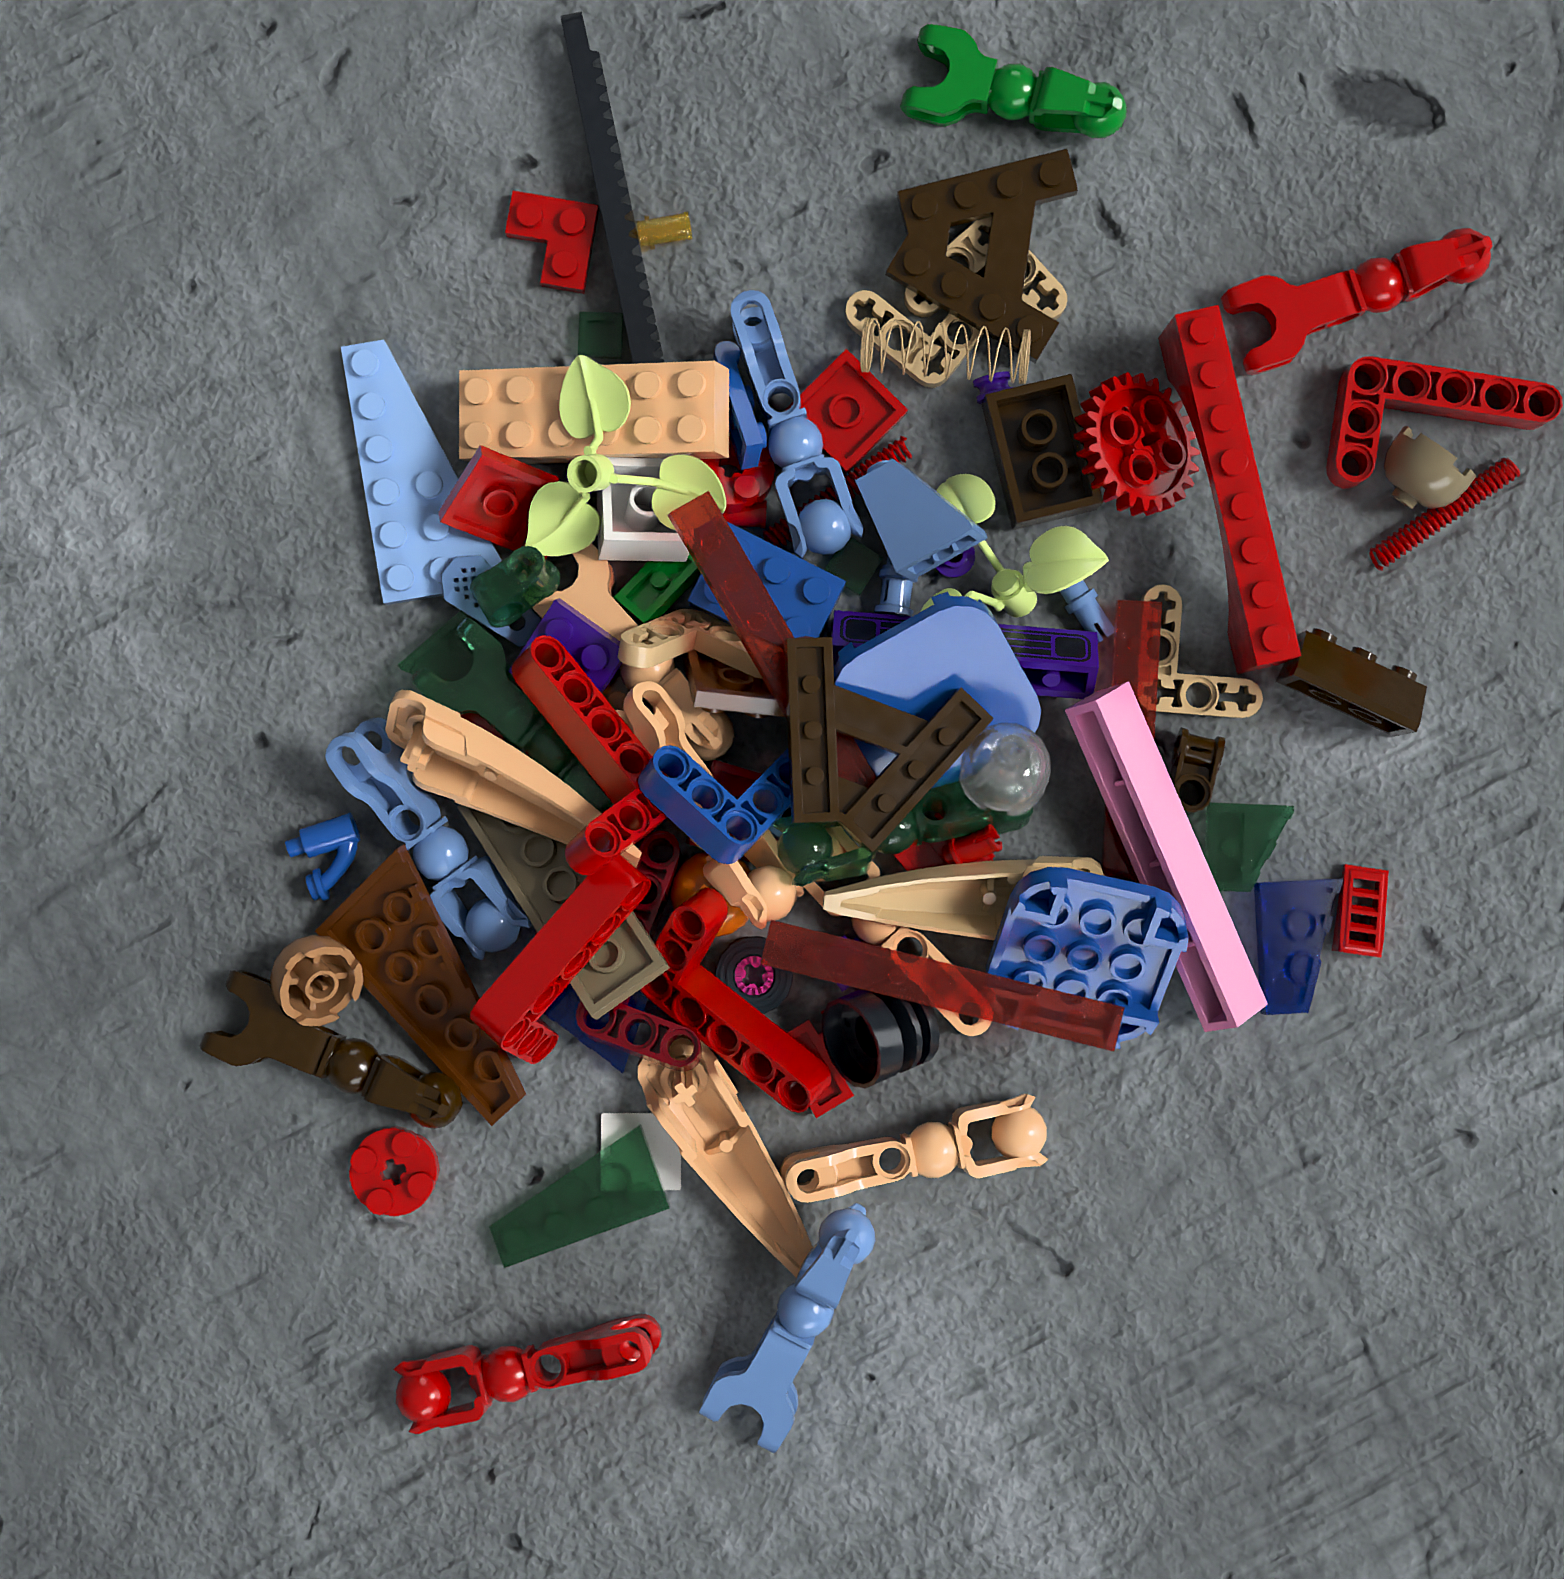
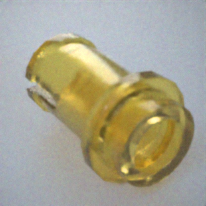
M687 211L681 214L649 219V215H644V220L636 221L641 248L649 246L650 250H655L654 245L693 239Z

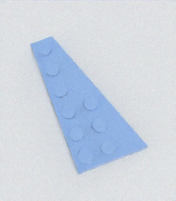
M383 339L342 346L341 352L383 604L391 605L443 596L441 573L454 557L481 555L508 585L514 584L492 542L440 522L438 511L459 478L439 444L387 343ZM462 568V573L466 572V568Z

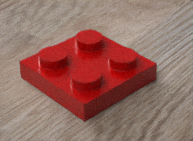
M847 349L800 394L801 408L806 409L807 419L817 425L822 434L824 445L822 451L828 457H833L837 460L845 474L908 413V409L870 371L868 373L861 371L860 361ZM793 402L785 409V411L791 408Z
M480 445L438 511L439 520L441 523L518 552L527 539L529 509L533 497L542 486L550 482H558L559 479L555 475Z

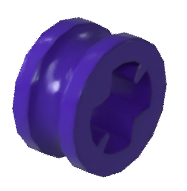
M1010 372L994 373L991 382L989 381V374L973 380V387L978 388L980 394L976 397L977 403L982 404L985 394L1013 388L1008 385V381L1011 379Z

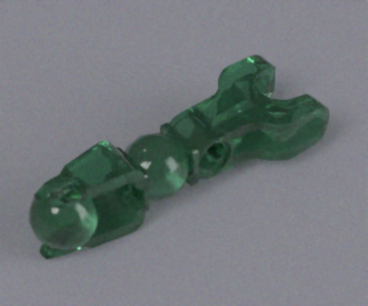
M463 618L457 625L456 631L460 641L473 654L474 664L469 674L460 680L446 681L429 669L421 668L416 670L410 677L414 686L426 698L460 713V716L469 713L479 715L521 752L524 750L525 755L569 785L601 813L614 805L528 696L507 678L505 673L506 659L502 644L472 619Z
M1015 758L990 764L966 779L931 788L877 849L870 853L852 837L859 844L860 848L833 856V841L826 828L841 826L836 821L791 823V816L781 817L773 825L774 828L782 832L777 842V854L786 870L795 874L792 885L801 887L820 879L828 882L866 874L870 869L872 859H875L876 851L883 854H899L908 849L913 843H915V846L922 845V841L935 843L966 836L984 828L988 824L993 825L999 835L1019 830L1025 827L1031 819L1033 813L1032 801L1040 793L1043 785V773L1039 766L1031 759ZM1014 774H1023L1031 780V784L1027 787L1008 785V780ZM1018 806L1021 809V813L1018 815L1007 814V812ZM935 811L943 819L933 821L925 817L923 813Z

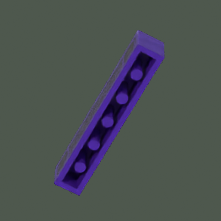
M834 610L832 629L833 667L839 659L838 652L850 642L857 648L911 618V616ZM998 624L1038 696L1084 699L1094 693L1099 669L1097 632Z

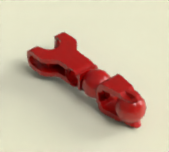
M1471 228L1454 229L1438 241L1406 247L1399 253L1394 254L1391 259L1384 257L1370 258L1359 264L1355 271L1352 268L1303 285L1295 286L1281 278L1263 275L1228 289L1220 298L1227 313L1235 315L1242 312L1255 311L1265 316L1271 325L1270 340L1261 346L1251 349L1243 359L1246 374L1256 375L1290 364L1303 347L1306 336L1360 317L1365 311L1372 313L1387 312L1396 307L1401 300L1403 302L1413 301L1448 282L1464 284L1479 279L1486 272L1490 264V249L1493 246L1490 236H1485Z
M637 1314L611 1320L584 1331L550 1339L543 1342L537 1349H535L534 1344L528 1345L525 1350L516 1346H501L492 1350L486 1356V1354L482 1355L478 1347L467 1345L433 1354L429 1358L402 1361L393 1369L402 1376L396 1388V1404L402 1415L413 1421L409 1432L414 1434H421L436 1427L445 1428L474 1422L483 1416L492 1405L494 1399L499 1402H516L526 1397L529 1392H536L540 1387L552 1389L584 1381L610 1380L638 1373L648 1365L652 1354L659 1347L662 1339V1330L659 1323L652 1316ZM637 1327H642L646 1329L650 1334V1338L648 1337L645 1331ZM628 1341H631V1342L637 1344V1346H636V1347L631 1346ZM549 1354L555 1356L561 1364V1371L558 1373L548 1372L543 1368L541 1356ZM462 1366L468 1375H471L469 1385L475 1390L477 1397L473 1402L448 1408L451 1401V1385L445 1374L440 1371Z

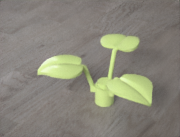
M578 355L571 363L563 380L559 401L560 417L565 429L571 436L582 439L594 434V439L589 446L584 447V455L578 456L570 462L567 469L569 482H550L542 486L533 497L529 509L525 550L543 556H563L579 552L588 547L597 537L601 526V517L598 511L593 506L587 504L590 499L589 492L604 490L611 483L657 487L651 500L654 514L663 525L679 531L699 528L713 518L723 514L726 509L725 492L719 478L706 463L694 456L684 454L669 456L663 460L659 471L660 479L615 474L611 461L606 456L597 454L596 450L603 441V431H616L626 422L631 406L630 394L627 386L617 374L585 355Z
M971 474L952 476L936 490L976 524L987 520L995 510V496L992 489L984 480ZM1059 526L1046 531L1033 542L1029 551L1032 562H1027L1023 565L1022 575L1017 570L1004 569L984 540L978 543V546L997 572L993 577L991 586L994 598L975 591H969L965 596L976 601L981 599L984 604L993 606L998 612L1004 609L1012 617H1023L1029 614L1037 603L1035 592L1051 594L1062 591L1092 575L1109 560L1106 554L1082 531L1070 526ZM953 588L944 589L933 595L936 596L948 591L950 596H962L959 591ZM931 598L924 604L921 611L934 605Z

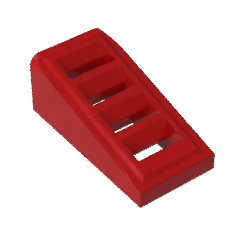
M1343 864L1331 951L1382 958L1389 870ZM1353 879L1376 881L1375 890L1353 887ZM1352 896L1373 899L1372 907L1352 905ZM1351 913L1371 916L1370 925L1350 922ZM1350 931L1368 933V941L1349 940Z

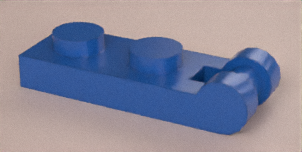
M723 341L716 345L713 361L715 360L729 369V436L741 470L758 467L762 449L767 446L766 431L762 422H756L753 414L754 398L749 385H743L737 367L741 355L740 348L734 342Z

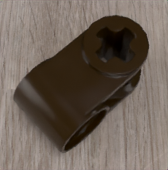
M1181 727L1173 749L1170 778L1179 799V789L1183 783L1193 784L1197 788L1199 799L1194 806H1189L1180 799L1186 815H1190L1203 810L1211 801L1216 776L1224 754L1225 738L1217 736L1215 739L1192 735L1189 734L1188 729Z

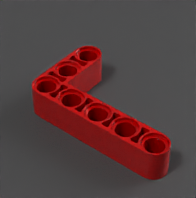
M1373 356L1362 357L1351 364L1341 374L1339 380L1326 473L1330 482L1342 489L1357 486L1373 473L1384 408L1534 430L1558 416L1563 406L1562 396L1553 385L1542 382ZM1355 371H1363L1370 376L1372 380L1371 389L1365 390L1356 384ZM1400 377L1407 378L1413 382L1415 387L1414 396L1404 395L1398 387ZM1443 384L1451 385L1456 389L1458 393L1457 403H1451L1443 397L1441 389ZM1486 391H1493L1499 396L1501 400L1499 410L1493 409L1487 404L1485 400ZM1530 397L1537 398L1544 407L1542 416H1537L1531 412L1529 408ZM1355 413L1364 419L1366 424L1364 433L1355 432L1350 428L1348 424L1349 414ZM1343 456H1350L1358 462V476L1348 475L1343 470Z
M542 635L536 637L513 662L512 675L516 683L614 804L592 820L566 845L565 857L569 866L579 874L592 875L653 831L667 816L644 796L638 784L639 775L652 758L651 754L566 648L557 639Z
M619 855L597 873L588 875L478 1000L470 1013V1019L503 1050L530 1064H536L543 1060L553 1050L559 1036L540 1018L541 1015L643 900L651 887V880L622 855Z
M706 887L699 889L672 912L655 942L656 947L670 968L640 990L650 1001L679 1024L694 1031L699 1040L784 1108L791 1112H804L830 1086L832 1081L830 1070L821 1059L700 965L727 918L728 906L724 897L718 891Z

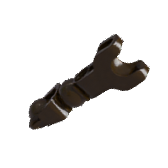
M245 970L230 971L226 987L229 992L234 993L246 1002L250 1012L249 1022L243 1032L238 1035L222 1030L206 1032L200 1043V1049L203 1052L236 1067L259 1063L267 1058H271L320 1079L328 1077L332 1085L340 1091L349 1094L361 1093L364 1100L370 1103L408 1112L415 1122L426 1128L436 1129L445 1127L454 1121L460 1112L463 1104L460 1089L455 1081L447 1075L437 1072L425 1073L405 1059L395 1055H388L386 1053L379 1055L376 1048L366 1040L358 1038L346 1039V1036L325 1026H303L292 1017L286 1015L272 994L270 979Z

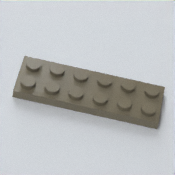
M460 804L457 806L534 928L539 932L588 875L579 874L569 866L565 857L567 844ZM632 911L582 970L572 979L570 984L591 1017L597 1020L670 967Z

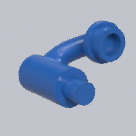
M351 813L302 828L299 831V837L285 841L291 858L304 853L309 858L337 849L335 859L324 873L320 868L313 870L312 874L306 875V884L313 900L321 898L325 901L330 899L329 889L342 877L355 858L357 842H360L361 839L356 821Z

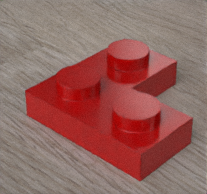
M512 190L505 234L509 238L547 244L540 281L541 286L585 294L599 206Z

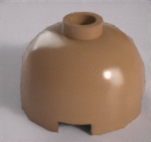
M309 935L295 939L281 950L274 961L270 982L272 994L286 1015L292 1017L303 1026H322L339 1019L340 1017L337 1013L344 1009L351 999L356 1002L363 985L362 966L346 946L329 936Z

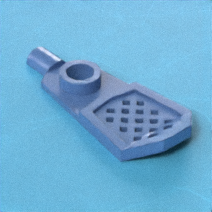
M481 555L454 557L441 573L444 600L519 647L526 645L541 619ZM462 568H466V572L462 573ZM513 614H521L524 617V625L519 630H512L509 627L508 621Z

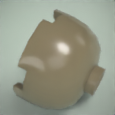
M1404 426L1392 441L1384 461L1386 477L1395 487L1391 495L1410 509H1413L1417 503L1428 508H1439L1456 501L1476 478L1474 472L1466 468L1463 473H1460L1459 469L1453 465L1457 457L1422 433L1415 440L1412 439V430L1408 426Z

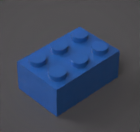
M727 522L688 599L690 607L776 645L784 653V640L787 638L803 636L820 638L845 588L846 581Z

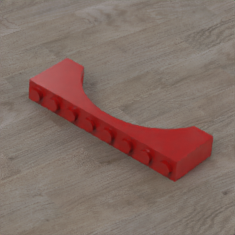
M1219 305L1175 314L1158 337L1167 378L1176 389L1191 421L1212 491L1226 568L1229 609L1227 633L1237 674L1277 666L1300 657L1301 652Z

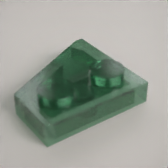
M1212 802L1207 805L1205 859L1219 891H1252L1261 874V868L1265 861L1270 858L1277 845L1276 841L1287 821L1294 814V806Z

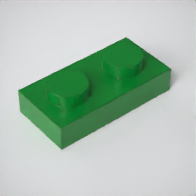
M690 549L686 562L648 561L614 596V599L641 625L661 617L696 581L706 565L705 560Z

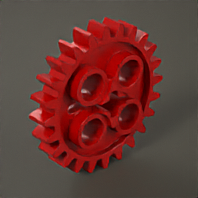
M1126 372L1118 377L1113 376L1101 382L1099 386L1089 391L1090 398L1080 403L1085 413L1075 417V421L1084 428V430L1074 434L1076 440L1084 443V448L1076 452V456L1087 458L1089 463L1082 469V473L1094 474L1096 478L1091 488L1094 490L1103 486L1105 489L1103 501L1105 503L1116 499L1117 511L1120 512L1130 508L1132 516L1141 513L1150 516L1174 507L1175 502L1186 498L1184 490L1194 486V482L1189 475L1199 471V467L1191 461L1192 457L1200 454V450L1192 447L1190 440L1196 438L1195 432L1187 430L1186 425L1190 423L1189 416H1181L1179 413L1183 405L1182 400L1172 403L1170 401L1172 389L1168 387L1159 391L1158 379L1154 378L1146 382L1144 373L1131 377L1130 373Z

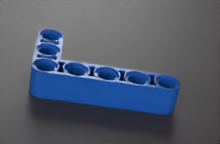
M836 732L837 757L853 740L852 737ZM671 745L662 746L657 749L638 779L640 790L644 796L709 856L723 864H733L740 860L791 806L788 748L738 799L731 795L685 751ZM695 802H697L698 804H700V805L702 806V808H700L699 806H697Z

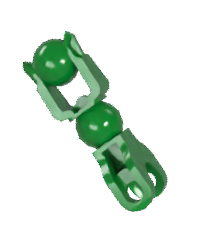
M927 24L920 29L917 43L925 57L945 64L949 72L945 80L935 87L912 86L908 88L903 94L900 104L901 110L907 117L937 126L946 127L955 124L971 113L987 115L990 107L997 115L1006 120H1020L1029 115V123L1034 124V127L1041 131L1080 133L1091 139L1107 138L1122 127L1127 113V105L1123 95L1116 87L1106 82L1093 83L1054 67H1046L1044 71L1040 70L1038 77L1030 68L1020 63L1006 64L998 68V60L984 56L978 50L974 39L965 30L934 24Z

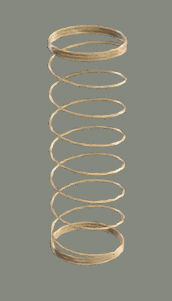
M865 318L860 350V367L862 372L868 373L871 367L874 344V320H876L879 330L881 374L883 373L888 341L894 323L898 322L901 335L902 375L905 374L913 332L917 323H919L923 341L924 377L927 375L932 345L939 325L942 327L944 336L946 378L949 376L956 339L960 328L963 327L966 340L968 380L971 378L979 338L983 328H985L988 345L989 381L993 380L1001 340L1005 330H1007L1010 349L1011 383L1013 384L1019 364V384H1026L1031 342L1030 329L1023 330L1022 342L1013 377L1011 337L1009 329L1006 327L999 339L991 374L990 343L986 326H982L979 331L970 372L967 332L963 324L959 326L954 338L947 371L946 335L942 323H938L934 330L926 364L925 339L920 321L914 324L911 331L904 362L903 334L899 320L895 319L890 327L882 360V338L877 318Z

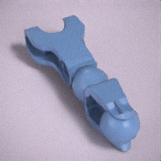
M744 291L738 294L731 303L733 335L736 344L740 348V356L762 414L767 420L769 455L774 463L782 468V473L777 476L775 489L791 533L794 552L801 559H803L808 549L811 552L822 555L835 553L846 545L851 534L862 538L863 525L853 507L839 462L833 457H824V454H821L824 446L822 434L817 425L807 419L806 409L801 408L800 391L769 299L760 291ZM748 304H755V305L759 306V307L746 308V309L742 310V309H743L746 305H748ZM749 321L759 322L756 326L746 325ZM779 393L787 394L793 400V405L785 412L774 411L768 404L772 396ZM816 474L827 475L837 501L829 499L814 500L806 505L798 516L789 487L796 481L809 482Z
M370 718L360 723L354 732L344 733L334 738L326 749L325 757L328 766L342 786L354 797L367 803L389 832L397 840L406 844L407 850L413 847L412 859L417 870L427 879L438 881L432 887L434 892L430 897L442 922L454 936L464 939L473 957L479 960L484 959L485 951L494 953L509 948L517 940L520 927H531V921L522 907L515 901L513 893L490 857L484 856L478 859L475 855L468 860V846L464 837L455 829L442 826L448 819L446 816L441 817L440 808L431 793L415 785L412 779L413 772L407 770L408 764L400 762L404 749L388 738L385 731L387 721L383 718ZM370 731H374L381 736L382 748L380 751L368 741V733ZM344 746L354 750L360 761L359 764H349L344 760L342 756V748ZM408 810L418 815L420 826L415 825L410 820ZM471 878L488 898L477 901L468 912L454 888L463 887L468 882V879Z
M855 1203L848 1208L833 1211L824 1219L818 1232L819 1241L803 1261L796 1282L787 1287L780 1295L777 1304L778 1310L756 1348L745 1357H735L720 1365L704 1396L699 1414L712 1421H718L730 1406L739 1404L751 1406L761 1414L763 1420L762 1434L758 1440V1445L772 1453L778 1450L792 1428L795 1419L794 1415L798 1408V1394L793 1380L813 1346L815 1336L823 1332L831 1323L834 1309L839 1304L853 1265L862 1262L873 1250L875 1244L874 1228L870 1219L866 1217L865 1207Z

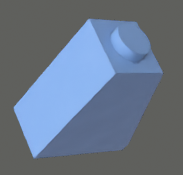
M894 459L883 460L873 464L868 468L866 475L855 480L895 571L910 580L918 578L988 538L980 526L910 469Z

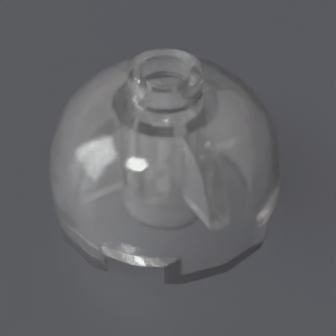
M996 723L987 726L964 751L960 761L959 781L966 796L983 810H986V807L996 811H1007V815L1011 816L1028 811L1038 803L1044 794L1051 776L1050 754L1044 741L1031 729L1017 723Z

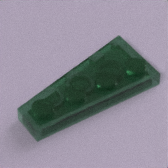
M639 1124L627 1134L489 1226L504 1268L670 1209V1203L642 1125Z

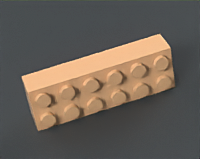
M715 360L602 365L623 380L630 394L631 406L627 420L622 427L616 431H603V441L596 450L597 454L606 457L666 459L669 456L678 454L690 455L698 459L729 458L728 368ZM570 366L459 370V459L470 462L480 445L526 464L570 463L574 458L584 455V447L591 444L594 434L582 439L571 436L561 421L559 411L561 388Z

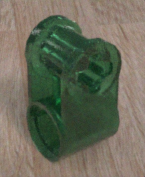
M523 546L516 549L510 556L491 569L479 574L470 584V590L489 624L495 628L504 627L515 622L523 613L543 599L551 596L560 584V573L552 562L545 560L544 555L537 548ZM526 558L531 564L527 565L523 559ZM540 580L545 586L541 587L536 582Z

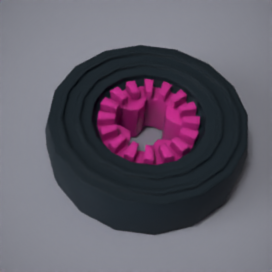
M761 936L743 937L731 943L720 955L715 969V976L762 1014H765L777 1008L789 995L793 983V966L786 951L775 941ZM749 963L755 968L760 965L765 967L766 972L762 975L765 983L762 986L758 987L755 983L746 985L742 979L747 974L744 967Z

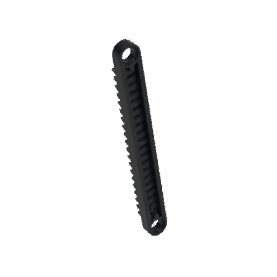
M582 11L562 15L560 17L633 364L663 363L664 359H661L663 356L661 343L657 341L660 337L657 325L654 324L656 318L651 307L653 304L650 291L648 290L647 276L644 273L646 272L641 256L642 252L600 54L597 51L590 50Z

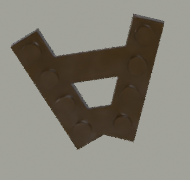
M1068 149L897 191V199L907 237L887 268L885 275L980 331L982 326H986L989 337L998 342L1004 328H1008L1012 350L1018 354L1023 330L1030 329L1029 360L1036 364L1060 322L1022 301L1034 211L1036 205L1077 195L1078 187ZM992 217L984 275L981 277L946 256L950 227ZM1005 330L1001 344L1009 348L1008 332Z
M832 637L785 639L791 823L836 821L869 853L874 852L994 718L961 687L955 690L928 721L834 685ZM836 732L897 755L868 787L838 777Z

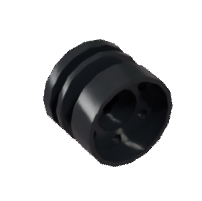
M894 975L881 982L874 983L864 988V990H857L835 999L827 1004L822 1014V1034L828 1055L841 1076L856 1087L866 1089L897 1075L898 1072L902 1073L928 1062L934 1058L939 1048L940 1032L934 1009L922 989L904 976Z

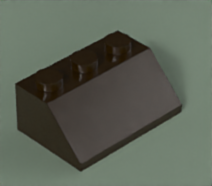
M1313 628L1312 632L1306 630L1297 634L1301 656L1283 664L1276 679L1277 683L1393 737L1417 732L1421 722L1427 686L1415 681L1417 675L1414 672L1393 665L1391 669L1376 663L1378 657L1375 654L1359 647H1353L1351 651L1336 644L1337 637L1321 629Z

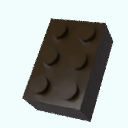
M1072 374L985 394L981 405L1012 530L1095 511L1103 504L1100 487L1094 490L1091 488L1096 478L1094 474L1082 473V469L1089 464L1087 458L1076 456V452L1084 448V443L1076 440L1074 434L1084 430V428L1075 421V417L1082 413Z

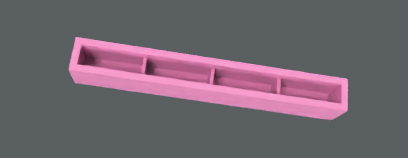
M1129 681L1099 690L1065 709V712L1140 884L1164 890L1181 904L1189 940L1187 953L1181 951L1176 967L1204 1032L1239 1027L1268 1005Z

